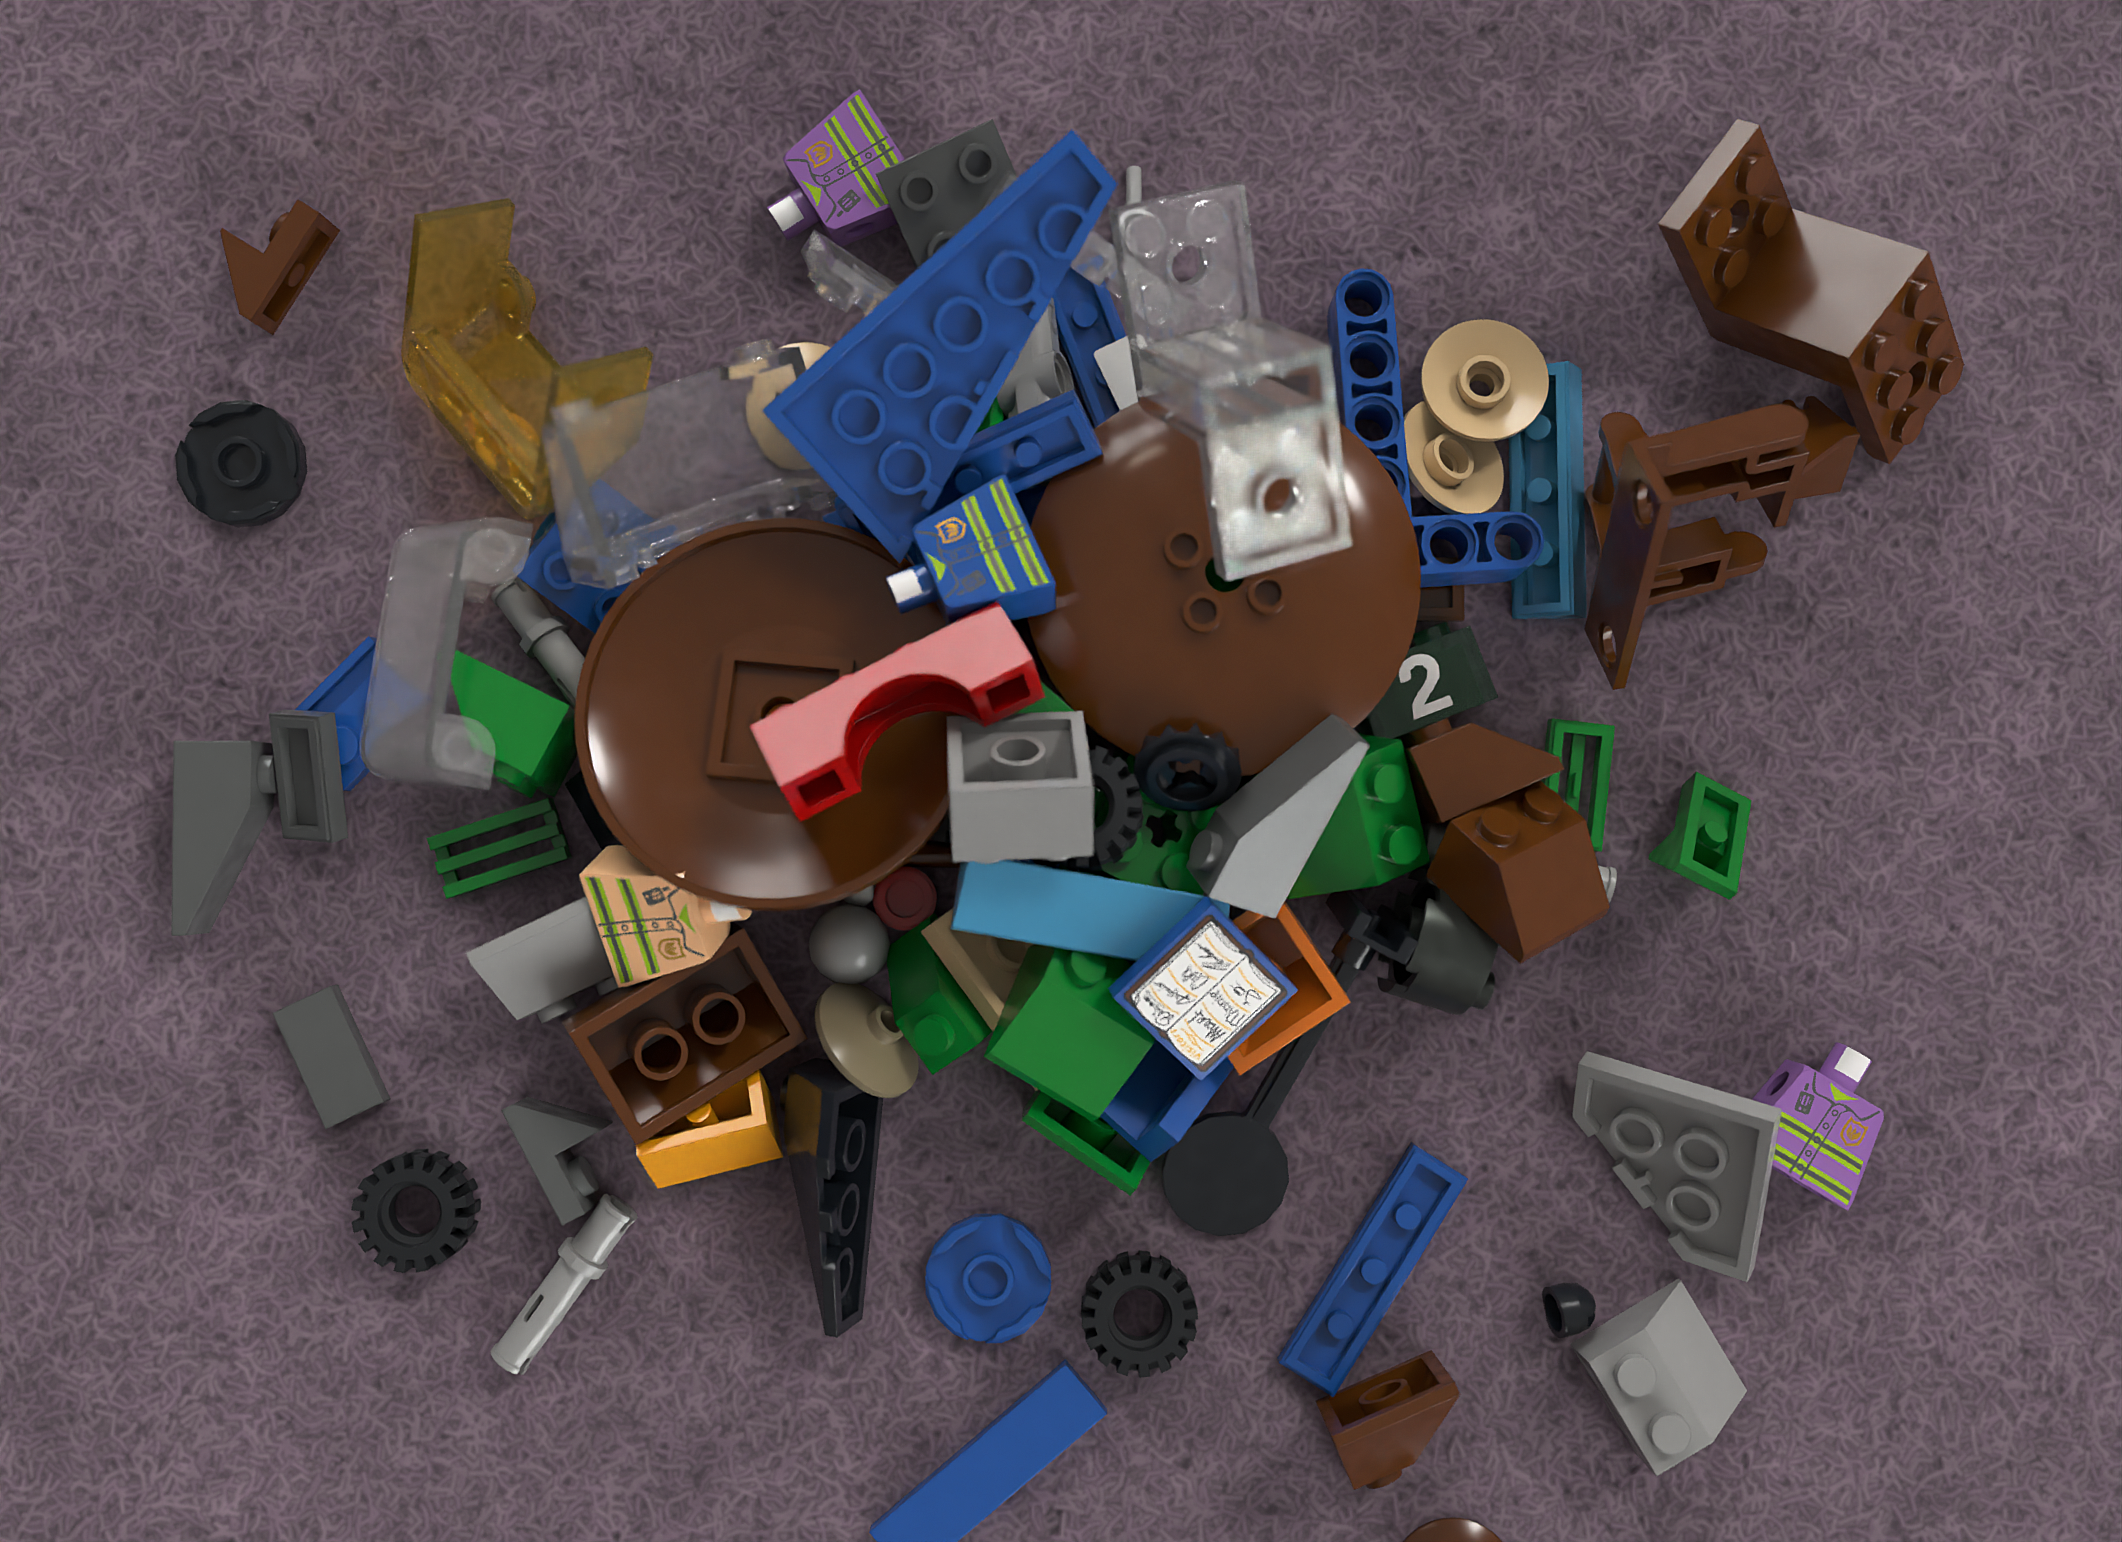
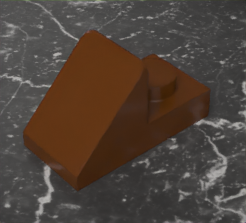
M300 200L296 201L290 212L281 215L274 223L269 236L270 243L264 253L222 228L220 231L239 314L271 335H274L340 230L321 213Z

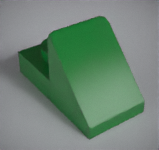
M1695 772L1682 785L1674 830L1649 854L1648 860L1730 900L1738 891L1752 800Z

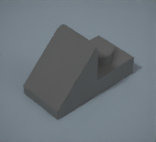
M526 1097L501 1110L562 1226L585 1214L599 1203L593 1193L599 1189V1184L591 1165L583 1156L575 1158L570 1147L612 1124L613 1121L531 1097Z

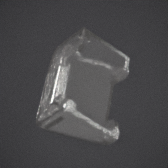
M772 338L763 339L734 348L735 361L593 407L590 398H583L549 409L553 421L544 424L540 428L562 556L572 582L611 589L640 578L637 567L648 568L658 564L657 557L667 554L677 546L701 534L750 520L782 518L786 516V511L800 507V502H808L811 510L814 511L835 504V498L838 497L836 492L762 412L772 400L806 371L800 347L775 349Z
M484 517L417 526L405 531L396 540L391 552L359 741L362 761L365 767L375 776L388 781L482 795L488 794L495 760V742L489 730L479 721L463 716L445 714L463 600L485 604L489 591L495 585H503L510 582L523 571L528 558L533 528L532 523L500 517Z

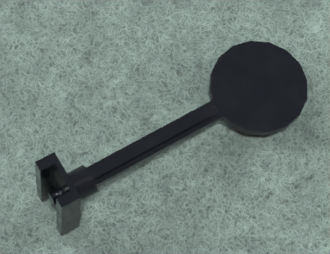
M1352 890L1334 892L1329 895L1325 903L1344 929L1331 950L1334 957L1329 967L1345 993L1348 991L1359 970H1366L1376 951L1406 965L1418 941L1392 909L1381 904L1377 912L1372 909L1366 910ZM1334 1014L1280 1049L1244 1112L1207 1113L1195 1119L1181 1140L1166 1151L1161 1166L1164 1194L1175 1214L1193 1229L1216 1236L1244 1234L1265 1223L1282 1204L1289 1183L1288 1160L1278 1138L1269 1129V1126Z

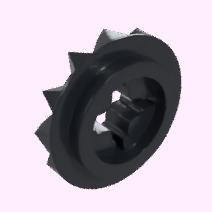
M1196 723L1188 732H1179L1167 724L1160 737L1145 736L1140 752L1135 754L1134 776L1140 790L1159 805L1179 811L1208 810L1223 804L1237 791L1242 776L1239 749L1226 746L1222 732H1216L1208 736L1203 735ZM1193 760H1200V774L1191 769L1185 773L1176 772L1177 761L1188 764Z

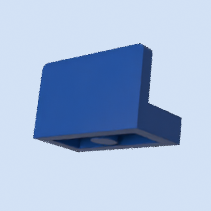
M1155 1038L1152 1047L1100 1117L1146 1159L1152 1162L1181 1140L1234 1066L1227 1057L1200 1081Z

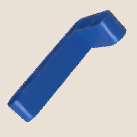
M1361 268L1349 272L1342 277L1338 284L1327 315L1335 420L1339 421L1356 435L1378 458L1404 500L1413 524L1419 550L1421 587L1503 583L1516 579L1538 559L1544 546L1542 529L1531 516L1522 512L1508 511L1412 517L1393 292L1387 279L1375 270ZM1351 298L1363 299L1373 308L1374 314L1366 317L1357 316L1350 312L1346 307L1345 301ZM1362 358L1373 362L1378 369L1379 376L1367 379L1356 375L1351 369L1350 361ZM1362 419L1372 420L1383 429L1385 437L1379 441H1368L1359 435L1354 423ZM1507 535L1515 539L1521 550V558L1519 560H1508L1501 556L1495 547V536ZM1439 538L1452 543L1458 554L1457 563L1445 564L1436 560L1430 550V540Z

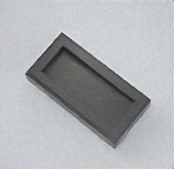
M281 710L269 713L283 838L328 843L348 838L335 712Z
M338 984L324 988L272 1013L325 1129L391 1099Z

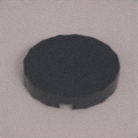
M248 400L220 402L199 413L189 424L192 429L187 433L185 441L180 440L175 455L177 481L188 502L212 520L237 528L261 526L283 515L301 494L307 475L306 448L295 426L271 408Z

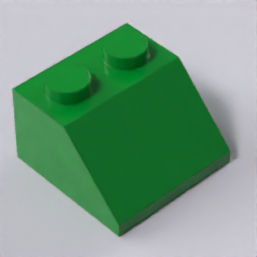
M450 647L444 658L470 745L488 761L483 770L498 778L496 781L528 798L532 799L537 789L555 797L578 755L575 738V711L570 705Z
M1359 734L1370 746L1290 890L1287 899L1379 886L1430 862L1402 740Z
M1033 944L1028 947L983 1057L1090 1121L1098 1119L1152 1047L1155 1037L1113 998L1108 989L1132 964L1120 958Z

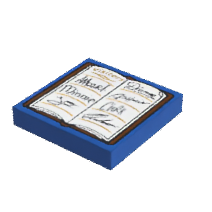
M1207 896L1108 988L1113 998L1200 1081L1211 1073L1298 991L1292 981Z

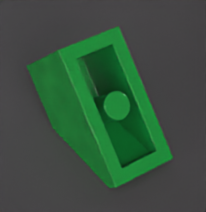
M935 913L892 943L887 957L894 1022L932 1075L978 1045L993 1032L921 933L923 929L938 919Z

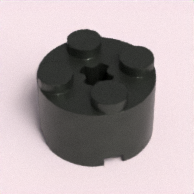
M1418 868L1408 877V879L1418 882L1411 895L1399 892L1391 907L1417 939L1418 944L1406 965L1378 952V961L1389 964L1388 979L1377 976L1378 987L1384 993L1454 1015H1461L1470 1007L1483 1010L1489 1003L1494 991L1495 975L1490 971L1497 948L1501 946L1459 908L1442 888L1439 889L1433 881L1426 877L1428 870Z

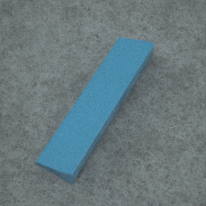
M1570 361L1546 364L1549 375V388L1543 408L1526 429L1509 437L1510 511L1522 512L1534 518L1540 525L1544 535V546L1538 559L1520 576L1511 580L1512 619L1587 617L1585 508L1583 504L1582 370ZM1511 538V560H1519L1521 558L1519 544L1515 539Z
M1001 860L990 864L965 861L960 863L951 929L1137 961L1205 896L1010 860ZM1209 898L1227 917L1229 916L1230 904Z

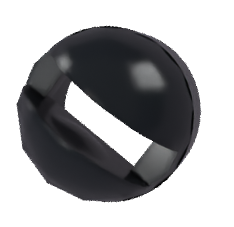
M1560 1283L1543 1289L1542 1299L1546 1320L1557 1338L1561 1339L1577 1335L1591 1327L1595 1319L1594 1311L1596 1304L1593 1295L1586 1288L1578 1283Z

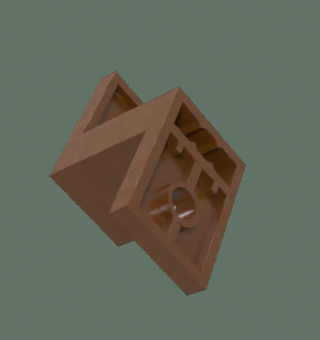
M1737 119L1659 221L1658 226L1710 336L1722 343L1840 386L1867 454L1877 460L1890 464L1904 445L1911 444L1918 437L1923 428L1925 417L1942 395H1946L1954 389L1961 377L1964 366L1929 251L1792 209L1760 125Z

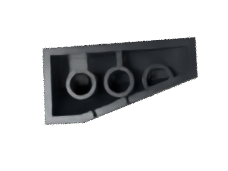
M814 1058L789 1068V1074L784 1079L780 1091V1107L785 1112L783 1133L824 1333L826 1336L837 1338L863 1318L883 1098L870 1095L856 1087L839 1072L831 1060Z

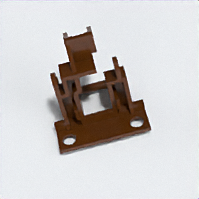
M1807 396L1802 409L1798 408L1794 401L1787 399L1782 404H1772L1653 436H1648L1639 421L1628 413L1612 412L1602 418L1598 431L1602 448L1594 484H1591L1586 489L1583 500L1598 554L1584 630L1613 690L1626 687L1647 606L1724 588L1726 579L1756 572L1764 565L1768 549L1760 537L1745 531H1734L1724 534L1715 517L1667 530L1673 507L1726 494H1731L1735 502L1757 498L1773 527L1784 526L1787 523L1794 499L1841 491L1860 437L1856 427H1851L1815 396ZM1612 634L1614 635V639H1615L1616 654H1615L1614 648H1613Z

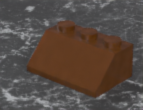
M730 921L731 931L729 936L715 954L704 963L630 986L619 987L562 1021L563 1026L636 1146L808 1039L743 927Z

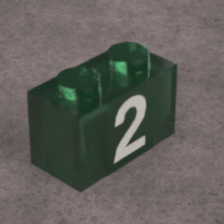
M1448 621L1413 634L1412 638L1415 647L1408 650L1396 678L1383 698L1367 717L1360 722L1365 735L1393 739L1498 698L1470 626L1452 632Z

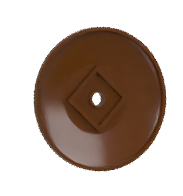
M1206 384L1165 391L1145 398L1119 411L1098 425L1094 432L1099 440L1103 454L1053 476L1037 506L1030 527L1056 584V610L1027 617L1029 628L1040 661L1066 704L1073 711H1083L1084 723L1104 740L1134 758L1135 754L1140 752L1145 736L1160 737L1167 724L1179 732H1188L1195 723L1203 735L1208 736L1216 732H1222L1226 746L1239 749L1240 766L1242 769L1241 777L1258 775L1331 714L1343 718L1352 728L1356 727L1383 698L1396 678L1412 641L1420 605L1421 570L1413 524L1404 500L1378 458L1356 435L1320 409L1295 397L1270 389L1248 385ZM1219 557H1226L1237 562L1243 573L1242 584L1230 592H1220L1212 588L1205 577V567L1210 561ZM1193 760L1188 764L1177 761L1176 772L1185 773L1191 769L1200 774V760Z
M769 518L736 523L701 534L677 546L656 560L632 581L605 615L591 641L581 669L574 717L577 752L588 791L601 817L612 833L636 859L654 874L673 886L698 898L740 909L786 911L832 903L856 894L886 878L924 847L950 813L947 716L963 715L946 711H931L919 713L897 722L887 729L870 748L862 769V791L799 822L779 787L750 725L764 719L768 711L774 706L783 703L794 704L833 684L838 678L855 673L893 654L900 647L917 642L947 627L936 601L905 614H899L889 591L886 577L913 567L912 563L905 558L899 563L881 542L846 527L802 518ZM685 872L684 878L678 876L677 874Z

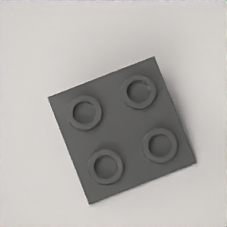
M993 119L875 173L907 243L908 252L916 270L1018 178Z

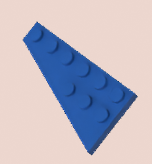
M1073 129L762 410L899 563H901L912 544L911 530L917 523L924 520L929 511H931L958 460L968 447L1016 363L1036 324L1039 323L1071 263L1078 255L1118 185Z

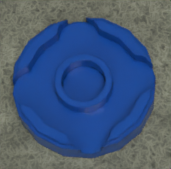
M1001 1213L974 1214L953 1223L936 1240L926 1264V1296L935 1317L954 1335L966 1340L970 1338L975 1341H985V1343H1003L1024 1334L1042 1315L1051 1291V1262L1041 1239L1023 1222Z

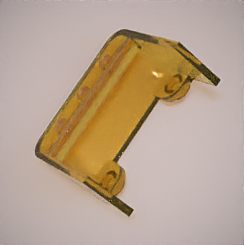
M509 198L415 214L401 347L402 364L408 382L415 393L520 516L525 519H533L556 512L635 441L642 421V409L654 354L645 346L566 366H561L529 331L531 315L536 306L534 288L529 279L521 275L517 268L508 260L515 204Z

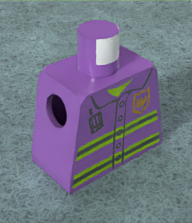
M860 89L843 101L786 152L783 157L788 174L797 189L773 203L767 209L787 241L819 222L834 247L840 248L898 224L875 173L905 159Z
M1835 1042L1819 1072L1807 1065L1786 1059L1752 1100L1782 1109L1772 1169L1824 1200L1848 1211L1853 1203L1884 1119V1112L1854 1094L1872 1061L1850 1047Z

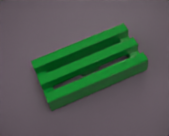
M1554 718L1548 719L1545 752L1559 757L1561 761L1564 733L1571 734L1564 801L1576 812H1578L1586 736L1596 737L1587 827L1594 851L1602 852L1615 725ZM1560 771L1541 779L1546 786L1558 793Z
M546 798L427 838L429 848L435 851L438 860L434 862L438 875L442 874L446 885L442 887L446 899L454 898L572 858L553 798ZM541 815L544 817L545 826L455 856L451 854L449 848L451 845ZM551 838L554 850L461 881L459 879L456 869Z

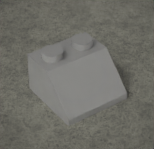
M1083 711L1011 714L986 728L966 716H947L953 862L974 861L990 864L1011 859L1044 858L1059 861L1070 857L1093 856V782Z
M587 897L581 898L466 953L471 966L516 1020L537 1013L541 1024L577 1008L573 998L576 994L593 986L596 987L600 996L619 988Z
M1680 1279L1673 1281L1570 1344L1635 1454L1656 1476L1713 1443L1747 1392Z

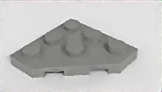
M1587 1051L1578 1063L1572 1113L1573 1119L1587 1137L1594 1134L1614 1158L1615 1163L1612 1169L1643 1209L1651 1206L1671 1232L1667 1240L1683 1261L1748 1282L1755 1268L1782 1109Z

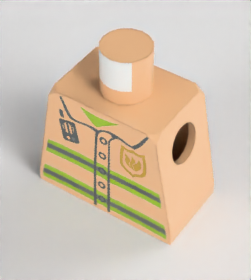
M624 845L606 846L579 874L618 987L630 986L704 963L715 954L729 936L731 931L730 921L745 920L750 917L752 910L728 907L710 902L678 889L654 874L636 859ZM685 872L679 873L677 875L684 878Z

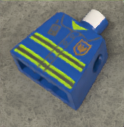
M1005 474L992 479L917 523L911 531L919 564L886 577L889 591L900 615L936 601L947 626L955 623L960 617L971 612H977L997 601L1010 621L1056 610L1055 581Z

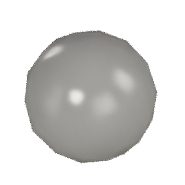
M844 904L834 906L820 915L811 929L808 946L811 961L820 974L834 983L859 984L866 982L879 973L887 961L890 942L887 928L877 914L864 906Z

